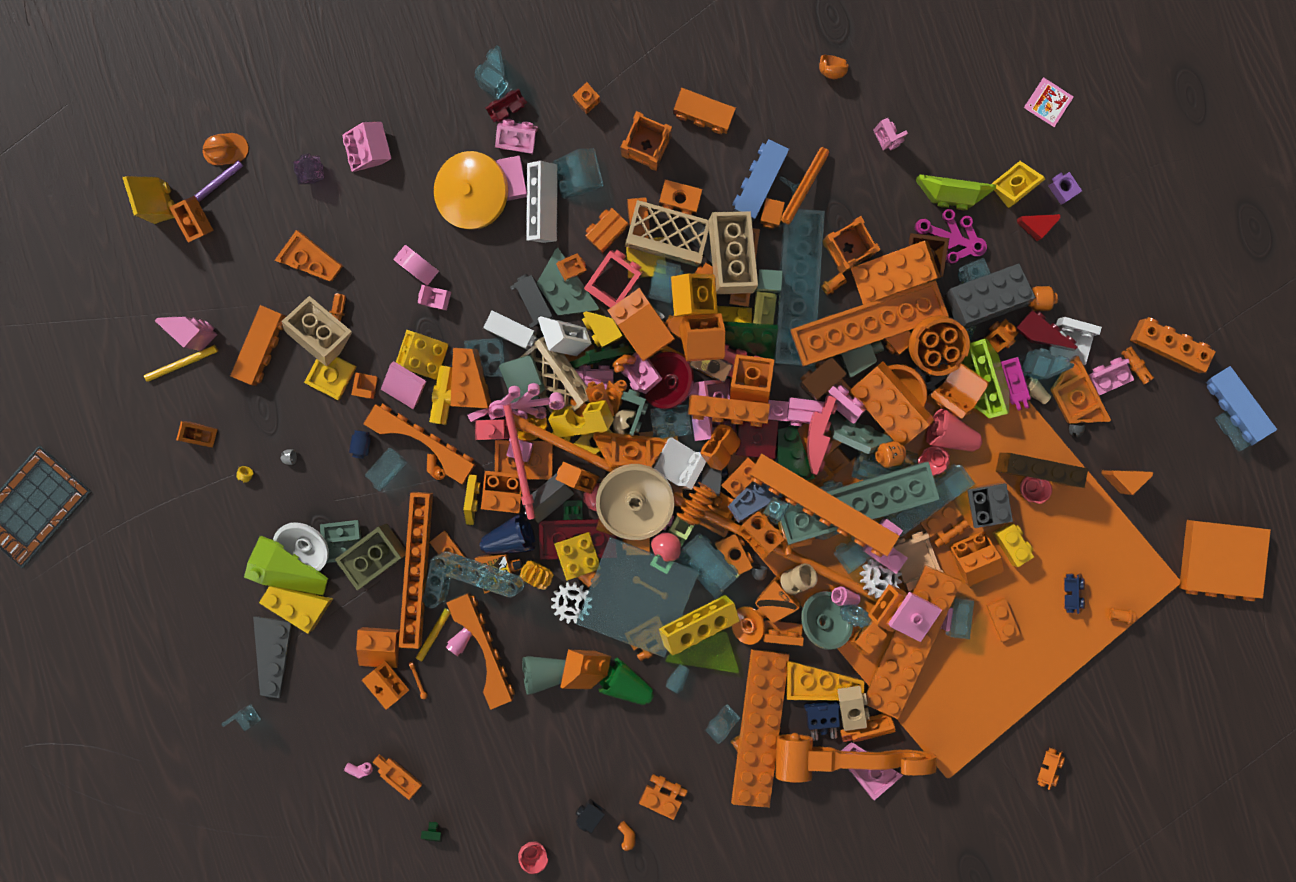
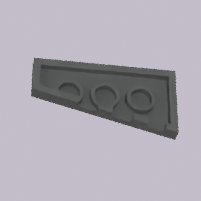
M253 616L260 695L280 698L292 624L286 620Z

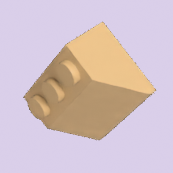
M310 296L282 321L284 331L326 367L341 353L352 334L350 329Z

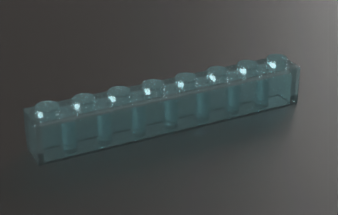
M952 464L945 470L946 473L944 475L934 477L940 500L883 516V518L888 519L903 530L899 538L975 484L962 465L955 466V464ZM852 536L850 542L847 544L845 542L841 543L835 548L836 552L833 553L848 574L872 558L861 550L862 546L853 542L855 538Z

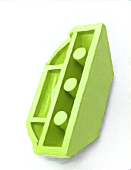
M922 174L916 178L917 184L930 201L942 208H948L951 205L956 206L958 210H968V208L974 206L996 189L995 184Z
M987 339L970 343L968 356H965L961 363L989 382V386L978 401L975 409L985 414L988 418L1008 414L1010 391L999 355Z

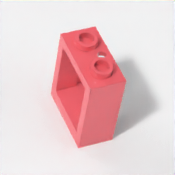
M619 250L609 251L584 287L586 291L610 308L629 295L644 273L640 270L642 268L634 261L628 262L625 259L626 255ZM612 258L635 274L617 300L595 285V282Z

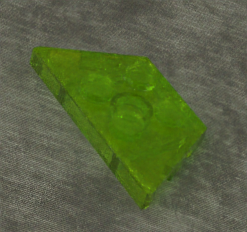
M720 631L714 636H710L698 644L683 650L681 653L673 656L670 653L665 662L734 673L739 672L726 631Z

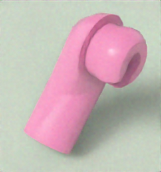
M348 762L344 771L357 778H363L371 774L373 766L368 762L359 766Z

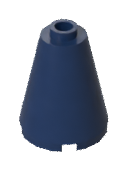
M522 513L518 514L483 536L480 542L482 552L487 555L534 550L535 546H532V543L535 542V536L530 522H525L523 519L526 516Z

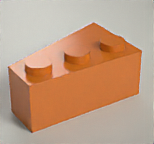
M453 348L450 406L489 408V405L492 403L478 349Z

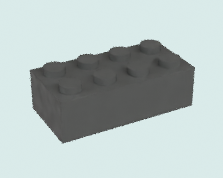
M1020 264L950 288L944 296L955 321L959 322L965 329L1028 306L1036 298Z

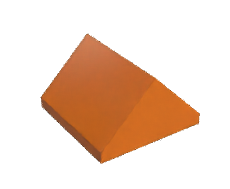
M1102 470L1101 473L1120 494L1133 495L1153 476V472Z

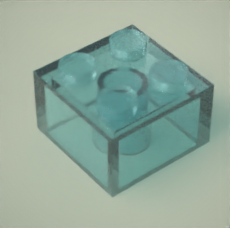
M656 260L647 298L671 304L673 301L671 277L683 274V270H680L681 265Z

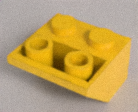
M587 311L583 313L585 318L582 321L588 331L592 329L594 335L591 337L597 347H608L623 339L620 330L612 318Z

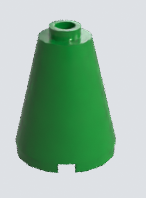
M614 659L613 662L615 664L613 666L609 665L608 675L600 681L602 689L598 688V691L602 694L640 705L649 704L654 696L652 693L653 689L621 659Z

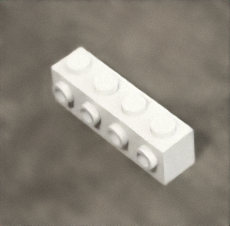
M544 161L527 163L528 241L541 243L557 241V164Z

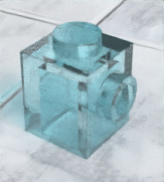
M982 258L959 268L958 276L961 283H967L989 275L990 271L985 259Z

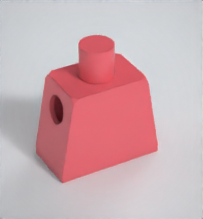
M476 420L475 440L510 439L507 421Z

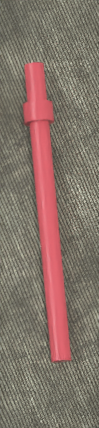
M511 404L503 405L523 495L521 497L522 504L525 505L527 518L534 519L535 514L532 504L534 500L533 495L529 491Z

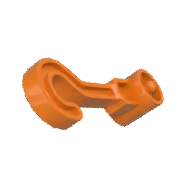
M792 733L776 737V778L781 781L792 783L808 782L812 780V771L832 772L840 768L887 770L901 767V774L930 775L936 773L937 756L925 751L908 749L884 752L839 751L832 747L813 746V738L807 735Z

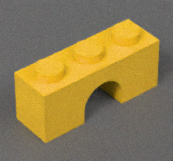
M606 400L588 403L583 412L584 417L576 415L572 406H566L559 410H553L548 418L554 434L565 438L574 435H587L594 432H606L609 430L614 419Z

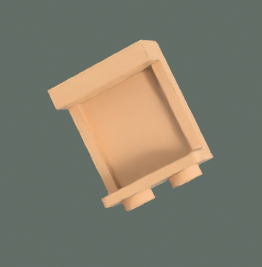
M915 532L911 534L912 538L906 540L900 538L893 546L894 549L908 558L899 570V573H902L901 578L905 589L908 591L915 588L925 565L943 572L939 567L929 541L930 536L926 532Z

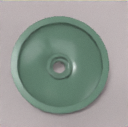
M823 591L812 595L805 602L802 610V625L805 634L813 644L822 649L832 650L843 646L851 637L853 616L848 605H836L831 599L832 592Z

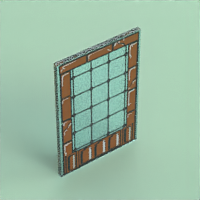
M41 446L34 450L0 489V549L21 568H24L91 492L89 488Z

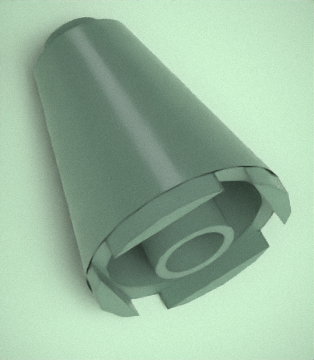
M533 656L523 657L522 669L525 677L524 686L526 694L532 695L561 684L566 660Z

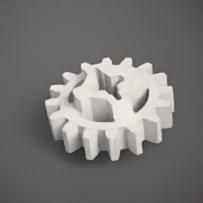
M875 559L868 560V564L862 566L865 570L860 572V575L864 576V579L860 580L861 583H865L863 590L869 589V596L875 593L876 599L880 598L889 584L899 588L897 584L902 583L898 579L902 573L898 572L895 574L888 568H883V565Z
M566 582L565 588L563 585L559 586L560 592L558 590L554 591L557 597L551 598L555 602L551 608L557 609L554 615L560 614V621L566 618L568 624L571 619H573L574 623H577L578 618L582 621L585 619L583 614H590L587 608H592V604L588 603V601L592 600V597H587L589 589L584 591L583 584L577 587V582H574L573 586ZM568 590H576V591H578L579 593H578V594H572V593H570V591H568ZM562 595V597L564 598V603L560 606L559 599ZM568 598H570L571 600H576V607H574L573 605H568ZM584 599L585 605L583 610H581L579 604ZM572 611L575 615H569L565 612Z

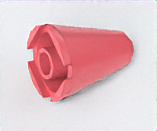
M939 409L933 415L934 422L927 427L926 442L929 445L971 452L981 447V435L949 411Z

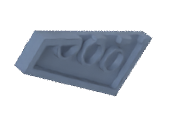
M752 482L729 504L728 508L739 523L784 495L779 494L776 496L768 491L769 486L764 483L760 486Z

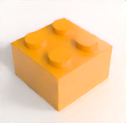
M688 273L671 277L674 316L718 314L714 274Z

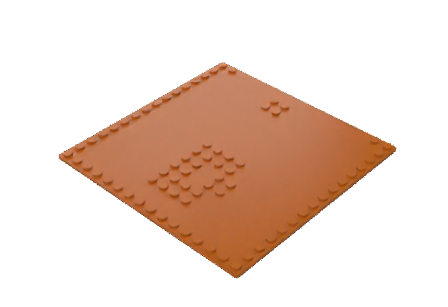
M933 392L927 396L924 408L932 417L939 409H944L951 413L949 409L935 402V399L931 397ZM1009 398V413L1001 416L988 418L985 414L974 408L971 414L965 418H958L981 435L982 445L974 452L944 448L950 456L949 466L940 475L933 476L940 500L876 518L875 520L877 523H880L883 518L888 519L903 530L898 539L904 538L906 540L912 538L911 534L922 531L925 533L918 521L948 499H951L961 513V516L956 521L961 523L966 520L969 524L962 534H957L950 539L948 544H943L939 548L934 544V541L939 538L937 534L929 537L940 569L944 573L962 580V583L951 604L953 611L950 631L939 630L899 719H897L923 751L937 756L936 766L946 778H951L1132 625V623L1127 625L1126 622L1109 620L1111 608L1124 611L1132 610L1136 614V622L1181 583L1180 579L1089 471L1085 488L1071 487L1049 481L1052 485V494L1042 504L1029 502L1022 496L1020 484L1025 476L996 472L999 453H1013L1085 468L1029 400L1030 408L1025 409L1024 403L1020 402L1022 410L1018 411L1016 404L1012 405ZM927 428L904 446L906 458L901 465L884 468L875 458L877 451L871 454L861 451L848 465L822 485L820 489L827 492L857 483L858 480H867L919 464L918 459L924 449L931 447L926 442ZM996 483L1007 484L1013 522L1008 523L1020 527L1023 532L1022 538L1025 542L1028 541L1033 548L1032 554L1034 558L1019 567L1011 565L992 532L1007 523L979 528L973 527L968 489ZM778 524L773 526L779 530ZM949 524L942 531L945 534L953 527ZM836 530L816 536L815 540H812V545L791 548L792 551L865 586V583L860 582L861 579H864L860 572L865 571L862 566L868 564L867 561L873 558L862 551V546L853 542L855 538L849 534L845 537ZM985 531L1002 558L1004 572L968 587L958 569L949 546ZM771 552L762 559L780 580L782 573L799 566V564L774 552ZM1081 573V578L1085 579V589L1081 590V597L1085 598V609H1082L1080 614H1077V609H1074V613H1067L1066 609H1064L1065 595H1072V592L1065 591L1064 578L1066 574H1074V577H1077ZM817 574V584L813 588L804 590L794 596L800 601V605L803 608L805 602L812 595L823 591L832 592L835 588L844 586ZM903 581L902 583L897 584V586L901 590H904L907 594L909 592H913V590L908 591L907 589H905ZM858 594L860 596L858 605H848L853 616L851 637L869 618L868 614L876 604L875 601ZM1003 598L1006 599L1020 632V635L1004 642L1000 640L986 606ZM887 630L888 635L870 655H862L848 641L840 648H837L868 686L871 684L894 632Z

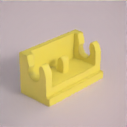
M756 292L752 323L773 325L776 294Z

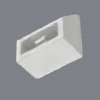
M541 316L538 318L549 351L578 356L592 344L585 327Z

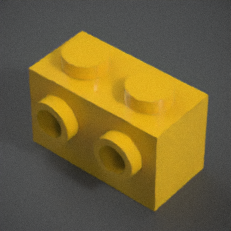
M1007 523L992 532L1012 566L1019 567L1034 558L1032 554L1033 548L1028 541L1025 542L1022 538L1023 532L1018 525L1015 526L1012 523Z

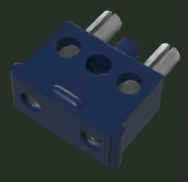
M837 701L804 704L807 726L811 730L813 741L815 739L818 740V729L821 730V735H826L827 728H830L831 738L836 739L837 727H840L839 703Z

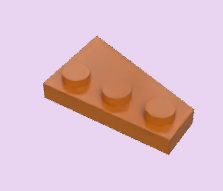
M299 230L295 231L274 260L328 281H333L343 268L342 264Z

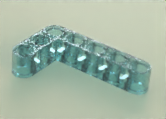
M445 551L431 560L423 602L428 608H435L443 603L447 598L451 577L506 597H514L524 588V580L518 575ZM493 577L497 579V583L493 581ZM510 583L515 586V590L511 587Z

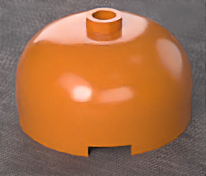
M941 315L931 316L922 320L914 328L909 339V352L914 363L923 371L936 376L947 375L957 370L959 363L961 364L965 356H968L970 349V339L966 329L954 319ZM941 357H943L947 360L946 363H948V365L941 364L940 368H938V364L941 361Z

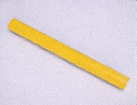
M213 345L145 374L144 378L149 382L217 353L218 349Z

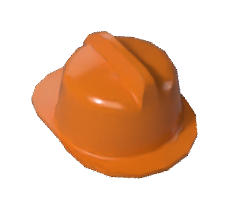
M237 133L210 136L203 145L204 158L212 165L234 164L238 160L241 162L248 154L247 141Z

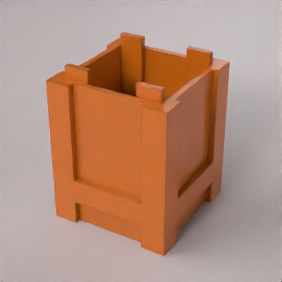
M636 111L626 141L623 140L621 145V156L635 160L657 171L661 158L672 137V126L662 125ZM649 141L652 148L643 150L642 142Z
M862 216L856 218L850 225L836 233L828 234L822 241V244L827 248L837 265L839 273L843 274L881 250L867 231ZM845 243L853 246L851 249L852 253L843 251Z

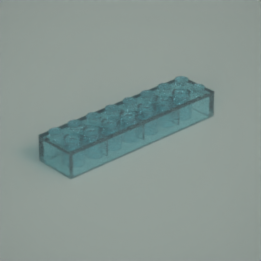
M798 209L790 224L783 223L780 271L783 272L781 291L778 293L776 320L778 332L774 355V364L803 366L790 330L816 321L818 317L825 211ZM814 363L805 367H813Z

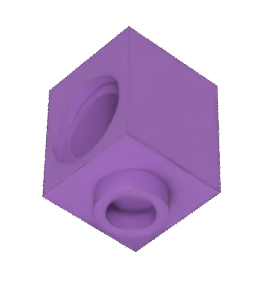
M1061 172L1052 178L1053 183L1048 186L1060 204L1067 202L1082 191L1070 172L1065 175ZM1061 182L1067 185V191L1061 189Z

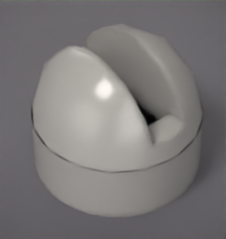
M287 449L281 453L282 456L280 458L284 464L294 465L296 463L297 455L294 449Z

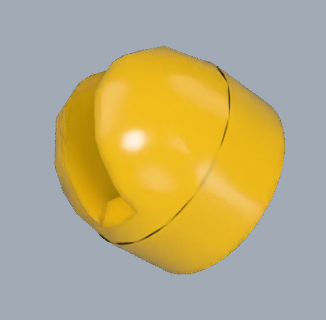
M246 466L239 467L236 475L238 481L241 480L243 483L249 482L253 476V470Z

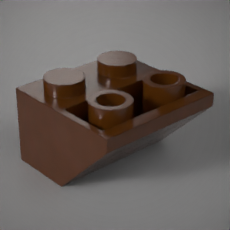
M832 357L828 360H821L815 365L817 369L814 372L809 370L800 378L802 380L799 384L800 387L815 401L846 375V372Z

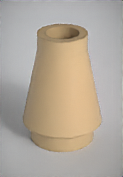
M1031 377L1026 380L1030 396L1042 404H1046L1050 400L1051 395L1048 394L1038 379Z

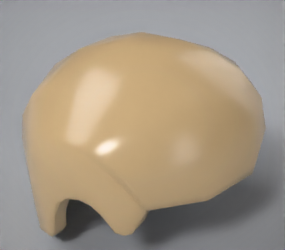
M628 409L618 411L613 420L614 433L629 434L630 431L627 428L634 423L636 411Z

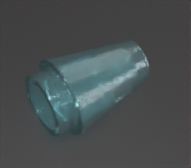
M680 664L667 679L665 687L679 694L680 691H683L690 669Z

